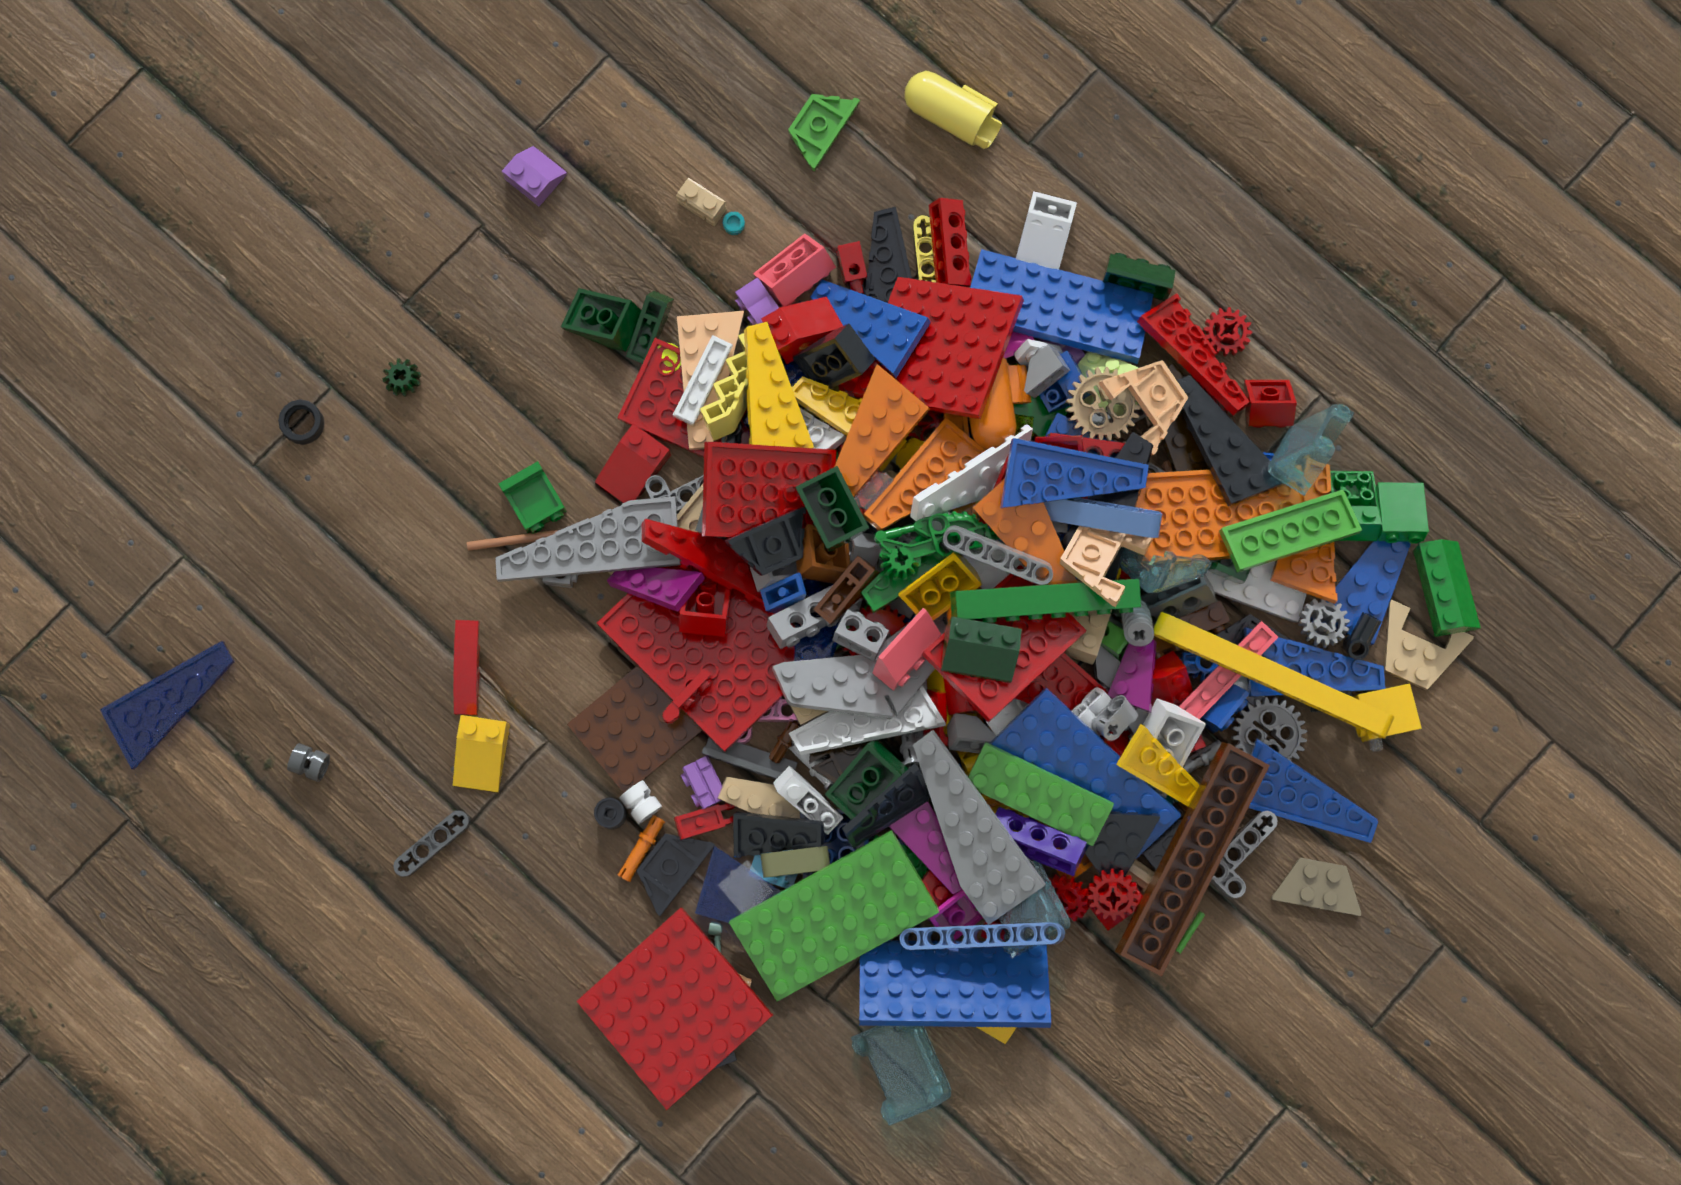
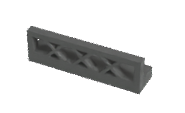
M710 737L702 751L704 756L774 780L788 766L796 770L798 764L786 758H782L780 763H775L769 759L770 753L737 742L724 752Z

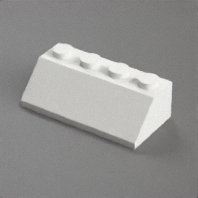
M1158 698L1152 707L1151 713L1149 712L1143 723V726L1177 760L1181 767L1185 764L1206 725L1203 721L1177 705ZM1152 786V787H1153L1156 791H1158L1164 798H1166V796H1167L1166 793H1164V792L1160 791L1159 789L1155 788L1154 786Z

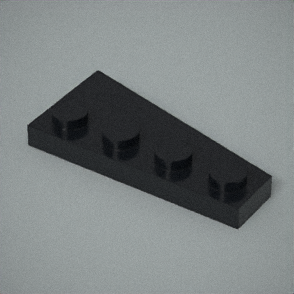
M913 764L842 828L849 844L853 848L931 800L927 785L918 766Z
M735 812L733 814L734 858H741L747 855L755 856L769 852H781L790 849L821 847L824 844V821Z

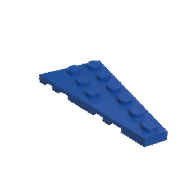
M1247 627L1244 628V638H1245L1253 629H1250V628H1247ZM1278 637L1261 655L1338 691L1385 689L1384 666L1356 660L1339 653H1332L1293 640ZM1248 679L1249 697L1283 695Z
M1256 738L1251 755L1270 766L1248 808L1261 812L1270 811L1278 817L1369 843L1372 842L1378 824L1377 818Z

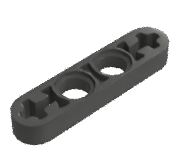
M454 811L395 860L393 865L395 873L402 877L413 875L467 830L470 825L468 814L463 811ZM456 816L460 818L464 816L465 819L462 821L464 825L462 827L456 825L452 829L455 831L452 835L451 830L445 824L448 823L449 826H452L456 822ZM439 830H445L447 833V839L443 843H438L435 840V834ZM420 845H426L429 848V854L425 858H420L417 855V848ZM412 853L419 863L416 865L413 861L408 865L410 869L408 872L405 870L400 871L402 867L401 861H410L412 858L409 857V854Z

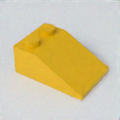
M460 716L456 740L453 786L499 793L510 729L509 723L485 718Z

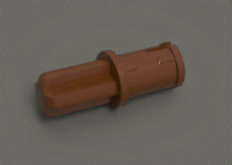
M790 719L782 734L777 736L778 742L769 755L771 761L780 763L789 747H793L794 743L789 733L801 727L798 721Z

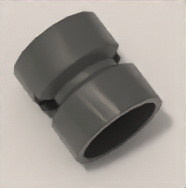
M298 743L291 753L287 770L298 775L305 773L306 778L320 782L328 769L330 754L319 750L313 752L311 747Z

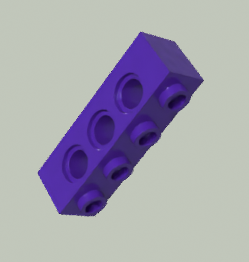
M998 808L995 815L1027 858L1071 876L1075 875L1084 856L1086 841L1081 840L1077 836L1073 837L1058 829L1038 823L1032 818L1018 815L1010 809Z

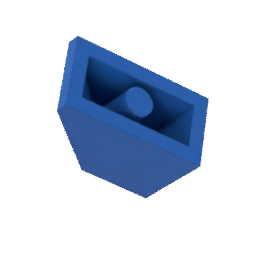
M801 573L791 575L760 590L765 610L775 614L804 600L807 595Z

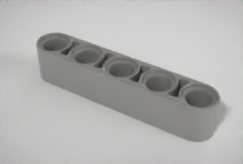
M950 526L944 532L943 542L947 548L1039 585L1048 584L1052 580V566L1045 560L959 526ZM957 532L961 540L958 543H951L948 540V534ZM979 541L983 548L979 552H974L970 549V543ZM994 550H1001L1004 552L1005 557L997 561L992 558L991 554ZM1019 558L1024 559L1027 562V566L1024 569H1017L1013 564L1014 561ZM1040 567H1045L1048 569L1049 574L1045 578H1039L1035 573L1036 570Z

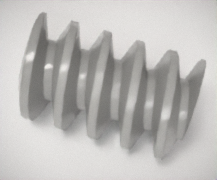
M1141 601V607L1133 608L1131 613H1121L1124 636L1130 644L1145 646L1153 640L1154 628L1151 612L1145 602Z

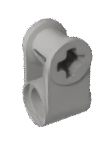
M1117 696L1093 719L1092 730L1097 735H1103L1107 740H1116L1137 719L1138 713L1125 696Z

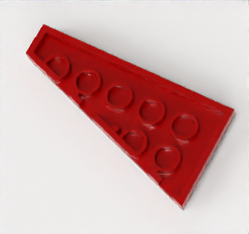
M1177 293L1141 315L1137 323L1177 363L1181 364L1210 395L1221 403L1227 411L1234 416L1248 405L1249 400L1237 382L1228 377L1226 374L1227 367L1224 363L1218 362L1215 357L1217 352L1201 328L1194 325L1189 318L1191 316L1187 308L1183 309L1179 303L1181 298Z

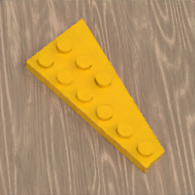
M764 322L746 327L744 329L745 356L747 357L749 444L814 448L768 323Z

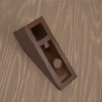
M857 556L813 610L832 625L862 597L861 592L878 576L880 571L866 559Z

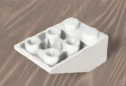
M1033 192L1016 259L1059 270L1077 202Z

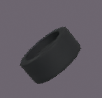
M301 399L291 401L285 405L278 419L279 428L284 436L290 441L302 445L317 440L322 434L325 424L320 410L311 402ZM297 410H308L314 416L315 423L313 428L303 435L293 433L289 428V418Z

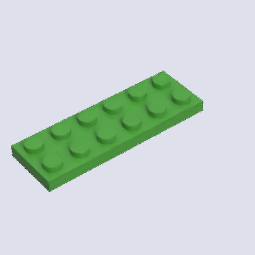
M1340 490L1223 527L1219 530V533L1238 573L1359 534L1362 528L1344 490Z
M987 742L984 743L968 775V778L978 792L1068 835L1077 836L1091 846L1094 845L1114 806L1113 802Z

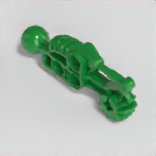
M956 511L951 512V514H934L919 519L912 525L902 528L897 527L887 531L880 530L874 535V541L882 549L879 557L886 561L881 563L880 567H888L885 575L889 576L891 572L894 573L893 580L897 581L899 575L903 580H907L908 574L913 576L916 573L913 568L920 567L922 557L933 555L938 560H944L953 552H956L949 549V553H942L939 549V544L944 543V532L950 526L962 527L994 541L1000 540V538L991 528H988L987 524H984L982 521L979 522L975 514L969 515L966 511H962V514ZM932 521L940 522L942 530H934ZM913 531L928 539L911 545L890 540ZM951 532L947 536L951 543H958L961 540L957 532ZM971 542L970 549L972 551L982 550L983 545L981 542ZM897 557H899V559H904V563L902 564V566L900 562H895V559Z

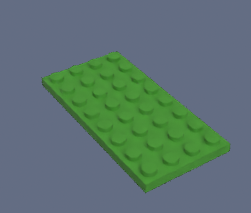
M891 830L729 921V924L776 1001H779L896 937L905 929L912 928L939 913V908Z

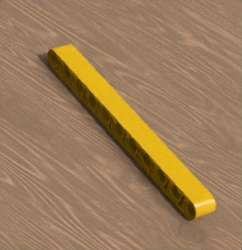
M1160 612L1153 629L1155 637L1374 736L1386 738L1394 720L1393 715L1169 614Z

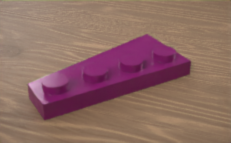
M645 568L614 571L607 582L613 588L678 612L705 577L702 572Z
M928 802L888 826L952 894L962 890L939 821Z

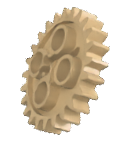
M1097 367L1095 368L1094 375L1090 370H1087V378L1080 375L1078 378L1081 383H1072L1076 390L1068 391V394L1073 397L1066 400V403L1072 405L1066 412L1073 413L1069 421L1076 420L1077 423L1074 429L1083 428L1080 435L1088 432L1089 438L1093 439L1097 435V439L1102 440L1103 436H1105L1107 441H1111L1112 434L1119 439V431H1122L1124 434L1128 433L1126 425L1134 427L1135 424L1131 419L1139 418V415L1134 413V410L1141 409V406L1135 404L1137 400L1128 387L1114 399L1109 400L1098 384L1104 379L1117 376L1118 369H1115L1110 374L1108 367H1105L1103 373ZM1094 386H1097V387H1098V389H1099L1098 391H1099L1100 397L1098 396V394H1097L1096 391L1094 390ZM1084 393H1090L1093 396L1094 401L1091 405L1083 402L1082 397ZM1101 400L1103 402H1108L1106 410L1109 416L1112 418L1113 423H1110L1108 421V416L1105 408H1099L1098 404L1101 402ZM1115 404L1123 407L1124 414L1122 416L1114 414L1113 406ZM1094 414H1100L1103 417L1102 425L1097 426L1093 423L1092 416Z

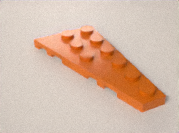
M878 364L875 367L835 464V467L838 466L854 498L930 410L928 406Z
M945 418L863 514L864 519L878 531L886 529L911 514L914 496L934 483L938 485L948 479L950 473L953 471L960 472L965 468L964 464L986 450Z

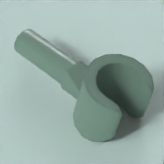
M711 922L708 934L715 935V947L721 953L722 925L717 922Z

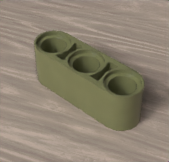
M828 846L760 854L763 878L817 872L830 865Z

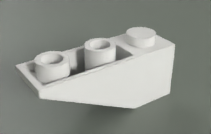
M790 766L773 782L777 792L808 819L824 821V832L827 835L843 819V816L806 779Z

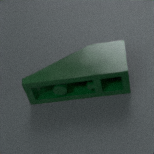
M656 291L646 295L626 354L627 358L643 364L654 339H659L671 310L673 298Z

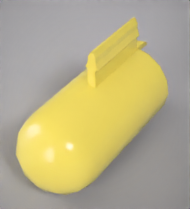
M930 71L917 73L911 77L906 85L904 95L906 104L917 115L972 146L976 144L986 149L996 138L1002 123L992 117L998 105L993 100L966 85L961 88Z

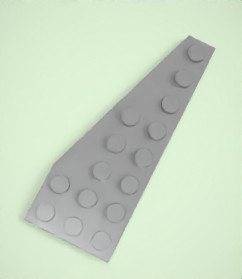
M676 497L630 500L612 510L608 509L593 518H587L561 529L546 538H540L525 547H519L496 557L497 581L681 565L680 559L674 555H665L643 543L641 524L645 518L678 527Z
M932 730L914 743L913 747L960 887L989 925L1040 890L1046 883L938 735Z

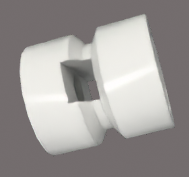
M643 780L619 797L627 809H632L631 815L638 824L643 823L662 808L657 798L650 796L651 790Z

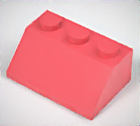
M803 234L754 272L753 275L755 278L758 277L774 301L783 307L792 304L797 297L810 290L820 279L827 277L836 266L822 245L808 235Z
M924 608L880 654L872 674L893 691L898 686L903 687L911 677L909 673L913 669L916 671L920 669L926 661L921 654L941 636L937 626Z

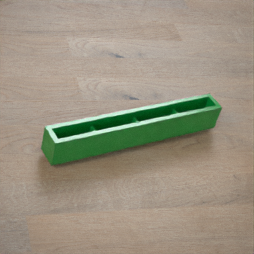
M1139 579L1113 580L1125 586V591L1116 607L1109 604L1084 583L950 592L951 616L969 620L982 618V622L989 623L997 622V617H1005L1006 621H1018L1021 615H1028V619L1032 620L1043 619V614L1050 613L1051 618L1066 617L1065 612H1074V616H1088V611L1093 610L1097 611V615L1111 614V609H1119V613H1131L1133 608L1141 607Z

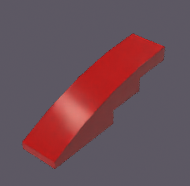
M455 620L453 674L455 715H477L480 679L479 621Z

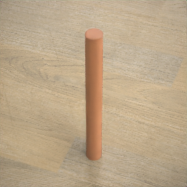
M557 530L467 542V549L471 551L536 542L540 538H546L555 534Z

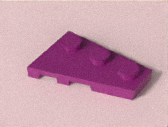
M1154 639L1145 646L1128 644L1108 692V696L1111 699L1123 695L1132 707L1150 713L1152 711V680L1156 656V641Z

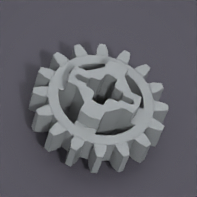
M1313 599L1310 604L1307 603L1303 607L1304 611L1299 614V617L1303 619L1298 622V625L1304 626L1300 633H1307V642L1313 639L1314 646L1321 642L1323 648H1326L1329 642L1332 646H1335L1338 641L1345 637L1343 634L1349 631V628L1345 625L1350 620L1344 619L1347 611H1340L1341 603L1335 606L1333 603H1327L1323 599H1320L1319 603L1316 599ZM1313 613V621L1310 623V615ZM1338 622V628H1337V631L1335 632V630H1336L1335 623Z

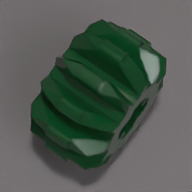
M397 358L396 365L389 362L388 365L391 369H383L384 374L387 375L382 378V381L387 384L386 389L388 391L393 390L394 396H398L401 392L406 397L408 390L411 393H415L413 386H420L421 384L417 380L421 377V373L417 372V365H411L409 359L402 363L400 358ZM400 375L405 377L403 381L398 378Z

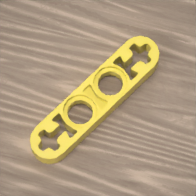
M922 215L915 219L913 225L918 280L936 282V280H932L935 278V269L929 275L924 274L921 270L925 264H930L934 267L933 248L929 253H923L919 249L922 243H929L932 247V237H928L931 236L930 217ZM921 222H925V226H929L926 227V237H922V229L917 228Z

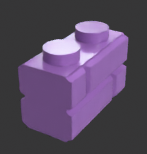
M704 756L682 768L684 773L681 774V777L686 787L691 785L695 793L691 797L697 808L701 806L702 809L722 802V800L717 798L722 784L708 756Z

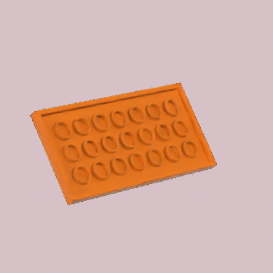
M1302 464L1276 466L1289 482L1231 506L1227 505L1210 470L1148 473L1146 487L1141 490L1136 507L1159 511L1162 513L1159 537L1153 538L1145 555L1141 554L1142 565L1231 559L1219 533L1221 528L1309 500ZM1316 547L1297 554L1316 553L1319 551V548Z

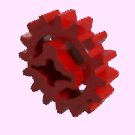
M1228 307L1226 312L1219 308L1217 315L1212 312L1209 316L1210 319H1206L1204 323L1207 327H1204L1202 330L1204 334H1207L1206 337L1211 345L1216 348L1217 354L1223 351L1224 357L1229 352L1235 356L1237 349L1242 352L1245 349L1244 345H1248L1250 339L1247 337L1252 335V331L1247 330L1251 326V322H1244L1247 316L1243 315L1240 317V310L1238 309L1235 313H1232L1231 307ZM1213 326H1215L1214 329L1217 331L1215 337L1213 335ZM1239 327H1240L1241 333H1242L1241 339H1240V335L1238 334V328H1239ZM1231 328H1233L1231 333H1227L1221 336L1223 334V331H1227L1228 329L1230 330Z
M1114 869L1110 870V874H1106L1104 870L1101 871V878L1095 875L1094 883H1089L1090 891L1087 892L1088 899H1091L1089 906L1096 907L1095 914L1097 915L1102 912L1103 919L1111 915L1113 921L1116 920V915H1120L1124 919L1126 911L1132 914V906L1138 905V900L1135 898H1139V891L1136 890L1137 883H1131L1132 876L1123 877V870L1115 874ZM1112 888H1114V893H1116L1115 901H1112L1111 897Z
M1055 874L1052 879L1048 878L1046 880V885L1040 890L1042 892L1040 899L1044 900L1042 906L1049 908V915L1055 913L1057 920L1061 916L1065 922H1068L1069 918L1076 922L1078 917L1083 918L1090 907L1089 901L1091 899H1088L1086 895L1089 890L1081 888L1083 882H1074V876L1067 879L1066 874H1063L1061 878Z

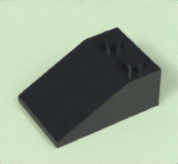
M849 323L827 334L793 357V360L808 379L827 385L829 389L862 375L876 360Z

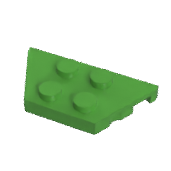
M811 94L788 129V133L813 171L817 169L860 104L858 98L849 100L840 99L839 96L825 97L823 95Z

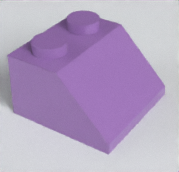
M534 146L516 154L502 170L505 180L538 206L545 201L567 175L565 170Z

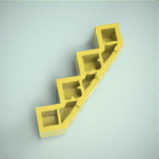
M744 333L738 335L743 352L726 359L731 376L713 383L718 401L700 408L705 425L713 441L735 432L747 409L748 379L746 378L747 357L745 356Z

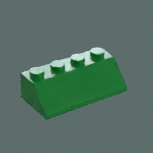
M1444 539L1419 543L1413 550L1435 637L1480 629L1459 543Z

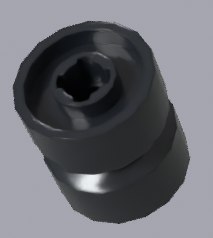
M605 798L597 803L594 809V817L602 827L615 830L625 823L627 811L620 801L614 798Z

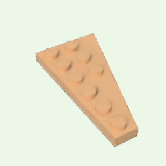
M744 311L677 316L684 391L712 335L733 344L727 359L734 356ZM726 361L716 382L729 377L730 372ZM714 386L704 406L718 401ZM700 412L694 426L687 423L689 450L704 449V442H714Z

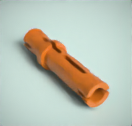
M652 815L644 831L638 835L640 838L617 874L618 876L631 882L651 845L656 843L655 838L665 824L664 820Z

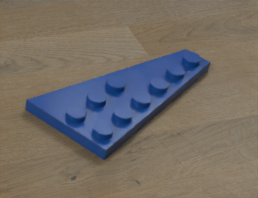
M822 279L810 297L812 300L827 297L843 326L849 323L870 353L895 378L899 375L931 323L928 317Z
M1013 438L1010 444L1000 509L1144 489L1146 487L1149 465Z
M1378 539L1373 541L1337 584L1335 590L1338 601L1335 604L1333 603V605L1336 606L1341 603L1340 611H1347L1344 619L1350 620L1345 625L1349 628V631L1344 635H1351L1362 612L1383 621L1411 543H1386L1385 541H1378ZM1338 622L1335 623V627H1336V630H1335V631H1337ZM1380 624L1378 630L1376 631V633H1375V635H1374V637H1373V639H1372L1370 645H1374L1375 640H1376L1377 635H1378V632H1379V630H1380L1381 624Z

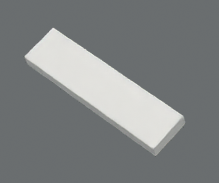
M712 335L673 413V417L694 426L701 412L700 408L704 406L713 388V383L716 382L733 344Z

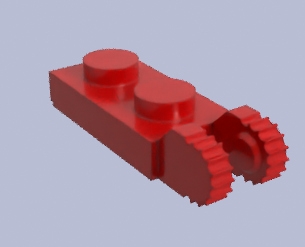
M703 669L664 710L662 715L663 721L667 724H673L680 717L679 711L682 707L687 709L695 701L693 696L699 690L703 692L711 684L709 680L711 673Z
M729 803L720 806L717 804L674 817L680 840L721 829L725 825L732 824L733 816L723 819L721 812L732 810L736 806Z

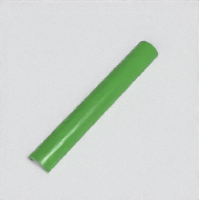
M1198 912L1175 951L1181 954L1204 918V913Z

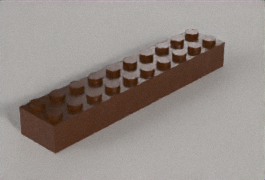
M1221 743L1116 947V953L1161 977L1163 976L1270 766L1269 764L1229 743Z

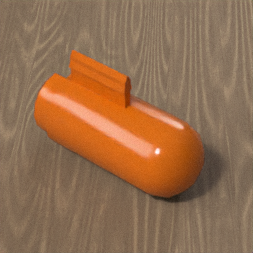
M1004 357L981 419L969 417L971 435L974 441L985 450L992 446L994 448L999 447L1005 443V438L1010 435L1016 436L1017 425L1013 404L1032 402L1031 396L1024 391L1027 377L1026 365H1008Z

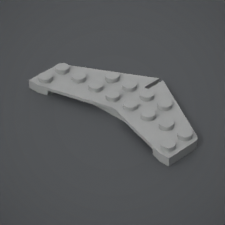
M946 612L933 621L941 635L945 632V627L948 623ZM904 626L884 642L874 662L861 655L783 662L773 666L772 671L786 702L792 707L892 719L893 713L886 698H888L897 717L935 668L926 660L919 670L913 669L909 673L911 677L903 687L898 686L894 691L872 674L878 657L906 627Z

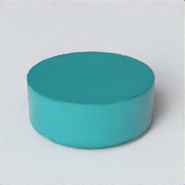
M738 212L727 213L723 218L724 230L730 235L740 234L745 228L744 217Z

